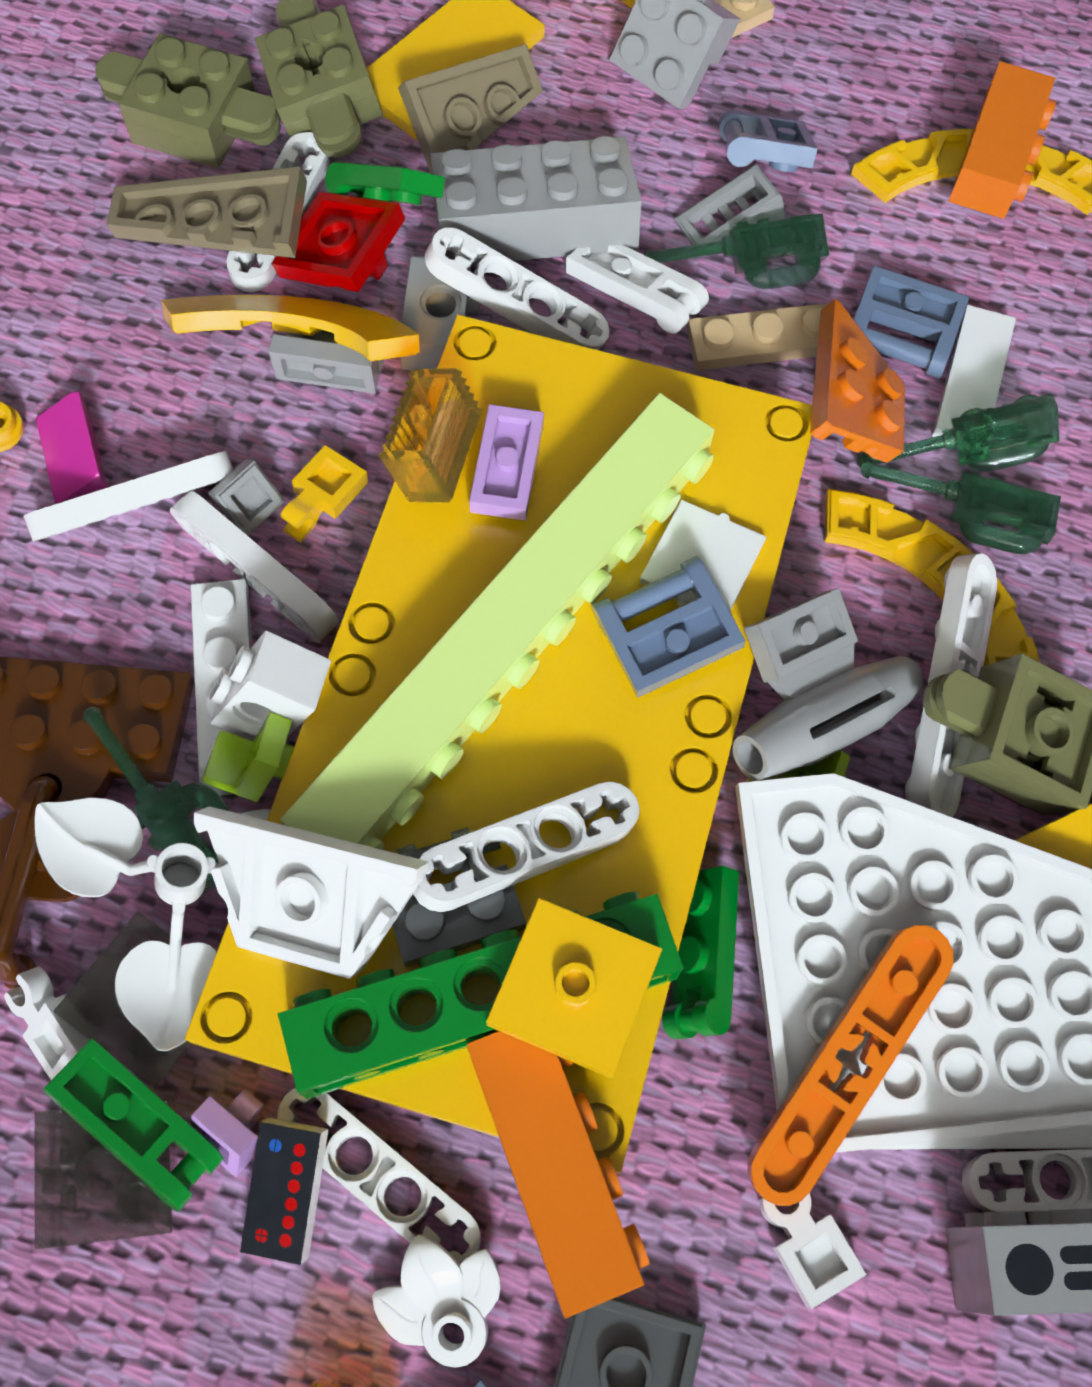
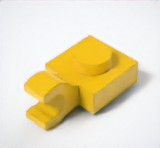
M324 445L292 480L294 493L298 496L290 501L280 514L281 518L288 522L284 527V532L301 543L316 526L322 512L336 519L368 484L367 471Z

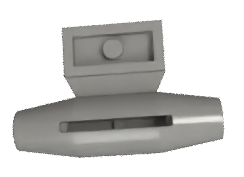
M839 588L822 592L744 627L763 682H768L784 701L735 739L733 743L735 762L742 773L753 780H761L816 764L882 728L922 692L924 687L923 674L919 666L906 656H897L854 667V643L858 642Z

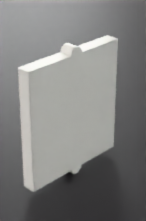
M681 500L644 569L639 583L645 586L680 570L682 562L698 556L705 565L727 608L731 611L760 553L766 536L729 521V516L726 513H721L718 516ZM688 591L674 599L677 600V605L682 607L697 600V597L692 591Z

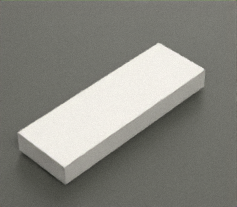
M971 305L966 306L957 334L932 437L979 450L983 449L990 431L1016 321L1015 317Z

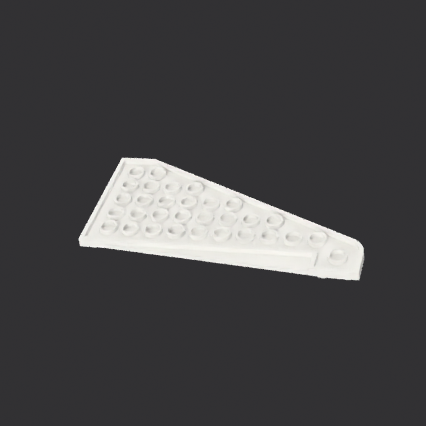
M834 773L738 783L735 786L777 1111L889 939L902 928L912 925H928L939 930L949 940L953 950L954 962L951 972L836 1153L864 1149H1092V869ZM867 1032L862 1035L865 1036L864 1039L853 1051L840 1049L837 1052L835 1058L843 1066L835 1084L831 1083L830 1090L835 1091L842 1079L844 1080L849 1073L860 1076L864 1073L866 1066L861 1063L859 1058L863 1051L862 1048L869 1039Z

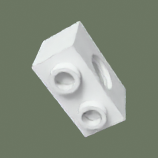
M266 630L251 649L243 645L237 653L230 670L223 668L217 677L210 694V700L217 703L210 724L254 741L268 714L272 712L292 720L289 736L316 710L331 660Z

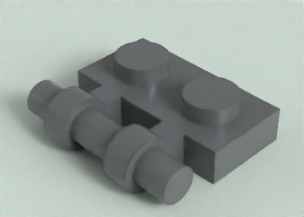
M469 827L450 832L451 839L419 849H416L415 844H411L396 850L398 854L420 859L422 854L432 847L471 832ZM500 842L487 844L483 847L482 853L486 854L501 849ZM466 853L467 859L461 869L462 873L470 870L468 854ZM506 864L494 869L505 871L508 870V867ZM453 881L443 884L446 892L450 891ZM514 885L444 912L427 909L412 894L392 926L406 968L419 964L418 961L421 958L435 952L448 949L459 951L480 944L484 938L499 932L526 929V921Z

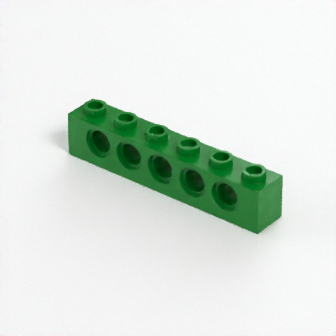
M638 891L623 893L603 902L604 911L584 916L662 948L647 989L677 980L684 967L658 894L641 899ZM572 910V912L579 914L577 910ZM517 930L499 932L484 938L480 942L482 949L458 957L455 949L435 952L418 961L420 969L395 976L393 969L379 970L356 980L357 988L332 996L330 989H320L294 998L292 1000L293 1009L277 1014L297 1093L306 1099L319 1096L467 1048V1043L498 1032V1030L486 1026L487 1018L496 998L486 1005H475L465 999L463 988L466 982L476 975L492 977L501 988L522 936L519 937ZM424 994L433 998L437 1004L436 1011L432 1019L420 1026H412L401 1019L402 1006L411 996ZM354 1014H363L370 1017L372 1020V1030L365 1042L353 1047L340 1044L338 1038L339 1027L347 1017Z

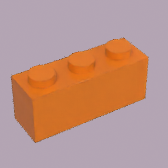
M999 61L982 103L948 202L1004 219L1013 200L1023 201L1034 173L1025 170L1027 164L1035 165L1045 140V136L1037 134L1038 130H1046L1057 103L1056 100L1049 99L1055 77Z

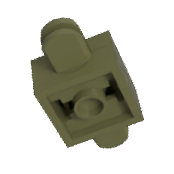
M281 0L276 5V19L279 29L255 37L277 112L290 138L297 133L312 132L319 149L326 156L335 158L347 156L354 152L361 143L359 125L383 116L345 6L343 4L321 12L316 0Z
M159 33L144 60L113 51L104 55L97 62L95 71L105 100L118 103L131 142L219 169L235 138L266 146L279 136L281 126L273 97L255 92L248 58Z
M1023 653L981 667L978 677L962 669H957L948 674L939 675L928 683L923 696L926 715L960 734L949 769L1042 816L1087 809L1089 800L1092 801L1091 689Z

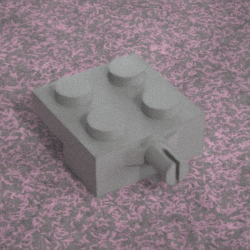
M636 0L609 60L678 109H686L690 105L709 65L719 63L740 18L714 0Z

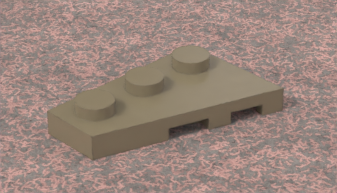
M526 44L404 81L398 87L431 174L430 153L447 152L453 149H476L484 140L543 92Z

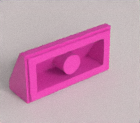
M74 391L35 418L55 504L108 488L89 409L80 391Z

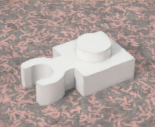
M38 966L18 974L16 980L20 987L7 991L4 997L11 1011L16 1016L24 1018L28 1024V1028L22 1036L50 1080H52L91 1038L95 1041L96 1039L92 1035L88 1021L76 1011L67 995L64 994L57 998L53 996L52 983L47 973Z
M810 1193L802 1201L796 1203L793 1211L789 1214L781 1213L775 1204L766 1201L764 1198L759 1200L760 1210L764 1218L770 1224L783 1228L788 1239L779 1243L773 1249L807 1309H813L866 1275L832 1215H825L816 1222L813 1221L809 1214L811 1210Z

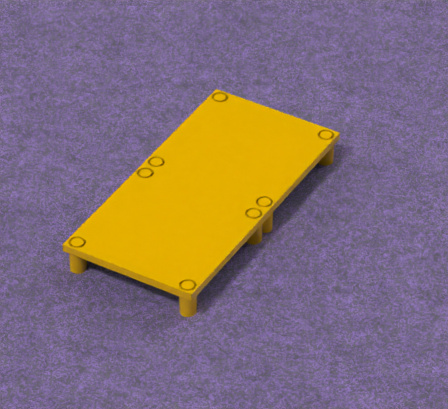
M457 314L328 656L331 663L316 710L302 725L267 821L281 824L280 819L654 398L661 393L715 429L709 453L714 455V459L708 471L698 483L694 484L688 481L679 492L681 495L680 500L671 515L663 523L655 520L645 531L647 537L637 555L628 563L621 560L609 573L612 576L611 581L605 592L596 602L605 598H609L612 602L645 586L639 583L640 577L681 500L718 516L721 513H726L729 516V521L766 536L760 553L730 611L745 639L744 648L637 698L607 637L598 625L592 611V604L585 601L573 615L576 617V621L566 638L557 646L551 643L548 644L537 657L540 662L531 679L521 689L512 686L499 703L502 704L501 711L491 726L483 733L475 730L461 746L464 752L455 768L443 779L436 775L422 791L421 794L424 795V800L414 816L404 825L396 822L381 841L384 843L382 850L397 853L396 849L415 844L416 849L451 839L450 832L469 827L470 832H474L599 783H620L630 789L637 798L640 809L639 818L623 840L614 845L515 884L514 888L526 921V926L538 898L570 911L577 910L579 915L588 916L604 911L603 902L623 893L638 891L641 899L658 894L676 948L679 951L754 660L744 627L765 618L812 436L810 434L812 405ZM489 404L544 412V426L526 521L470 513L469 501ZM671 599L622 622L626 631L629 632L680 607L677 605L676 599ZM602 803L596 814L584 821L586 831L593 821L603 817H611L615 823L621 813L617 808L607 810ZM551 820L539 825L540 837L550 847L559 849L570 845V833L560 822ZM500 843L501 849L483 854L484 860L492 868L507 864L508 870L516 866L515 853L504 843ZM439 869L433 870L428 882L430 885L436 883L443 885L454 881L455 877L461 874L462 871L460 869L450 874H442ZM228 922L184 1040L292 1074L277 1013L293 1009L292 1000L294 998L320 989H330L332 996L356 989V980L366 974L384 969H393L395 976L420 969V966L416 964L405 968L393 926H391L364 969L351 979H347L237 947ZM525 929L517 931L519 937L523 936ZM481 943L456 951L457 957L482 949ZM476 975L466 982L463 988V996L472 1004L486 1005L497 997L500 986L495 979L488 975ZM670 982L646 990L612 1079L576 1063L563 1069L572 1095L584 1091L592 1109L598 1130L588 1133V1137L597 1160L608 1156L616 1174H621ZM417 994L411 996L402 1006L401 1019L412 1026L423 1025L432 1019L437 1004L428 995ZM354 1014L347 1017L339 1027L338 1038L340 1044L353 1047L365 1042L372 1030L371 1018L363 1014ZM468 1048L340 1088L499 1137Z

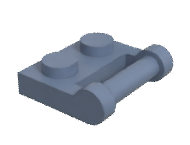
M736 110L728 111L720 117L718 130L721 138L727 142L726 154L732 165L745 167L756 159L769 161L770 167L784 172H796L798 166L813 168L818 148L804 121Z
M874 266L854 321L880 354L927 369L926 375L940 379L949 359L970 297ZM872 321L935 342V348L924 347L867 328L868 323Z
M698 556L682 562L680 570L611 602L609 598H605L591 605L598 625L607 637L637 698L744 648L745 639L705 565ZM688 591H692L697 597V600L629 632L626 631L622 622Z

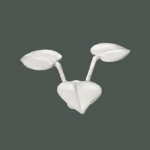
M104 798L39 803L35 811V837L38 851L48 873L64 890L82 897H101L114 888L120 872L128 876L147 872L155 873L154 886L158 896L166 903L172 905L170 945L160 941H147L133 948L121 961L116 972L115 994L124 1016L157 1050L169 1051L186 1042L184 1038L217 953L214 948L205 943L198 942L182 945L185 905L193 903L202 895L206 885L207 874H212L211 870L220 865L215 862L214 858H206L199 848L187 843L173 844L164 849L159 856L151 855L147 861L130 864L128 862L133 860L141 850L143 834L138 818L129 808L121 803ZM271 809L252 810L242 813V815L267 821Z

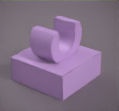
M246 1089L233 1100L227 1109L223 1108L209 1096L191 1115V1126L222 1154L224 1160L221 1162V1165L235 1177L241 1173L254 1157L258 1136L251 1130L262 1118L258 1113L264 1108V1104Z

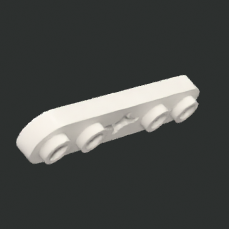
M983 553L958 556L952 561L950 568L946 571L944 578L945 594L940 619L935 626L936 642L928 683L939 675L948 674L957 669H962L978 677L981 667L984 666L997 592V577L992 561ZM924 707L921 723L918 725L915 734L916 750L911 776L907 780L905 787L906 800L953 817L960 802L964 776L949 769L960 734L928 717Z

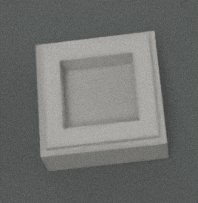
M251 459L243 461L208 493L225 516L247 536L286 502L257 463Z

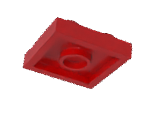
M319 192L301 218L296 257L276 256L271 264L279 278L327 287H340L345 290L359 292L368 277L380 280L385 273L388 263L384 252L406 218L399 203Z

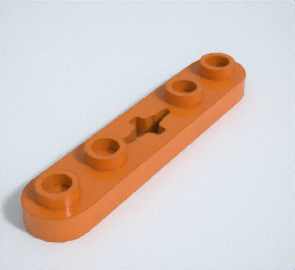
M912 925L898 930L889 939L757 1141L747 1161V1174L752 1187L766 1201L777 1206H791L802 1201L811 1192L936 997L954 964L953 950L949 940L939 930L928 925ZM867 1032L869 1039L862 1048L863 1051L859 1058L861 1063L866 1066L864 1073L861 1076L849 1073L844 1080L842 1079L835 1091L830 1090L831 1083L835 1084L843 1066L835 1058L837 1052L840 1049L853 1051L864 1039L865 1036L862 1035Z

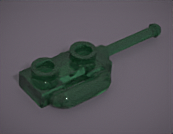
M822 213L794 216L789 219L769 221V218H762L757 220L756 224H748V221H742L737 223L736 227H732L729 236L722 237L721 241L657 251L650 249L644 255L659 263L723 253L724 257L733 256L735 274L745 273L747 281L753 287L758 289H775L801 285L813 280L820 270L821 261H824L829 256ZM795 256L796 265L773 269L766 268L768 265L767 259Z
M1052 393L1043 396L1028 394L1021 396L1012 404L987 408L985 410L981 408L967 410L960 417L951 419L952 428L943 430L942 435L904 444V452L891 461L945 448L946 451L955 449L960 466L967 464L968 467L978 472H992L1031 462L1042 456L1050 443L1060 441L1057 403ZM865 452L861 453L856 460L857 466L863 470L869 469L868 467L886 463L872 458L869 454H865Z
M873 461L865 462L860 468L862 476L867 479L872 477L944 495L945 500L953 501L950 521L959 523L963 536L975 544L1013 554L1026 555L1035 552L1042 544L1048 545L1055 535L1061 496L1005 483L998 478H984L977 473L968 474L963 472L959 481L949 479L948 482L875 465ZM987 520L1012 526L1018 530V533L985 525L984 522Z
M97 707L87 708L83 713L84 722L90 724L136 791L133 795L138 802V805L134 807L137 813L136 817L141 829L147 828L152 835L147 840L153 849L157 851L161 848L163 851L173 844L187 843L196 846L204 853L206 858L212 857L219 864L213 846L211 848L207 846L187 816L196 811L198 807L200 810L210 806L230 811L220 795L212 787L204 783L192 782L182 787L177 780L159 791L154 782L149 784L102 717L103 711ZM210 873L207 874L205 889L201 896L216 887L213 876Z

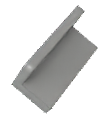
M321 330L313 336L288 332L286 336L273 334L268 351L276 379L376 394L384 359L369 361L357 351L338 344L334 340V333Z

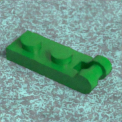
M338 162L331 163L325 176L326 188L328 192L333 194L347 195L349 192H353L359 198L387 202L394 201L421 206L422 196L442 198L445 177L403 167Z
M723 865L700 870L698 873L678 951L684 968L677 980L673 981L672 1003L665 1007L662 1014L664 1031L672 1039L692 1038L697 1033L702 1036L723 1035L730 1028L739 871Z
M93 1038L43 1089V1092L145 1182L163 1202L177 1212H180L193 1195L189 1190L204 1172L211 1175L224 1160L222 1154ZM173 1142L182 1150L185 1156L169 1172L156 1159Z

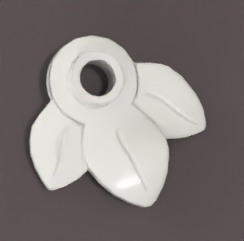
M421 1234L416 1235L410 1242L402 1262V1285L386 1286L373 1293L372 1301L375 1313L387 1333L399 1343L425 1346L429 1355L436 1362L446 1367L458 1368L466 1366L478 1358L487 1342L488 1324L486 1315L500 1296L501 1279L498 1267L490 1251L486 1248L474 1252L459 1264L442 1245ZM455 1323L459 1325L464 1332V1341L459 1344L449 1342L443 1333L444 1324Z

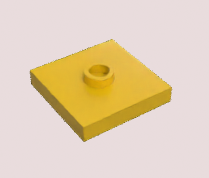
M538 898L487 1018L486 1026L612 1079L662 948Z

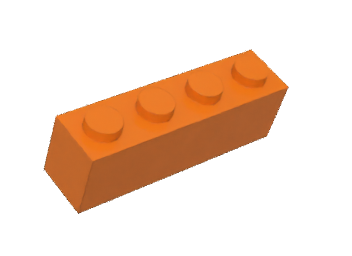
M500 1031L467 1043L471 1061L563 1317L566 1319L644 1286L639 1269L650 1265L649 1259L635 1224L622 1227L613 1200L623 1196L617 1174L608 1156L597 1160L588 1137V1133L598 1130L592 1109L584 1091L572 1095L563 1071L564 1068L572 1066L573 1062Z

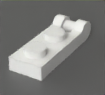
M624 245L608 246V252L590 254V247L576 248L566 257L567 274L656 318L659 326L671 334L679 332L688 323L689 314H697L709 301L706 288L698 281Z

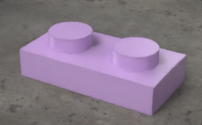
M489 404L469 501L470 513L526 521L544 426V412Z

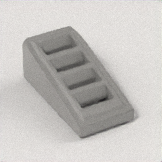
M755 164L674 218V220L701 257L775 223L785 216L783 197L759 166ZM754 197L757 202L750 206L746 199ZM735 204L742 211L737 216L729 208ZM720 212L726 223L719 226L712 217L713 214ZM702 219L711 233L703 237L693 223Z

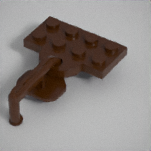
M0 657V797L7 807L13 811L0 820V980L9 989L20 987L16 980L18 974L36 967L35 962L29 956L23 954L16 955L14 952L27 900L63 903L80 897L59 886L43 864L35 837V811L37 805L41 802H66L85 798H105L115 778L172 783L194 684L191 673Z

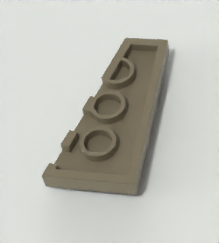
M298 166L115 186L106 225L113 236L120 239L295 258L307 180L301 167Z

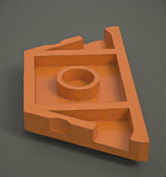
M835 298L820 311L810 434L820 440H824L832 433L844 436L845 438L842 439L844 448L857 453L863 451L872 458L888 463L904 452L905 385L899 375L882 358L843 305Z

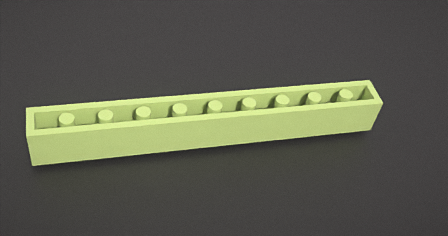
M659 393L280 819L281 824L382 850L384 843L381 839L396 822L404 825L414 816L424 800V795L421 794L434 777L437 775L443 779L455 768L464 752L461 746L475 730L483 733L495 721L502 708V704L499 702L512 686L521 689L531 679L540 662L537 657L548 644L551 643L557 646L566 638L576 621V617L573 615L584 602L587 601L593 604L602 596L612 578L609 573L621 560L628 563L637 555L646 540L647 535L645 531L655 520L663 523L671 515L680 500L681 495L679 492L687 482L691 481L696 484L702 479L714 459V455L709 453L715 429Z

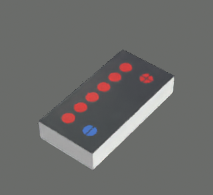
M267 1118L260 1122L241 1242V1253L302 1265L309 1259L328 1129L274 1118Z

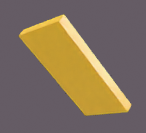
M450 0L367 67L383 116L418 141L398 89L404 81L524 44L527 45L529 50L545 37V25L510 0Z

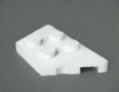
M210 806L194 813V824L197 833L208 830L220 865L212 869L211 873L219 895L227 904V919L237 947L347 979H351L364 969L428 872L429 861Z

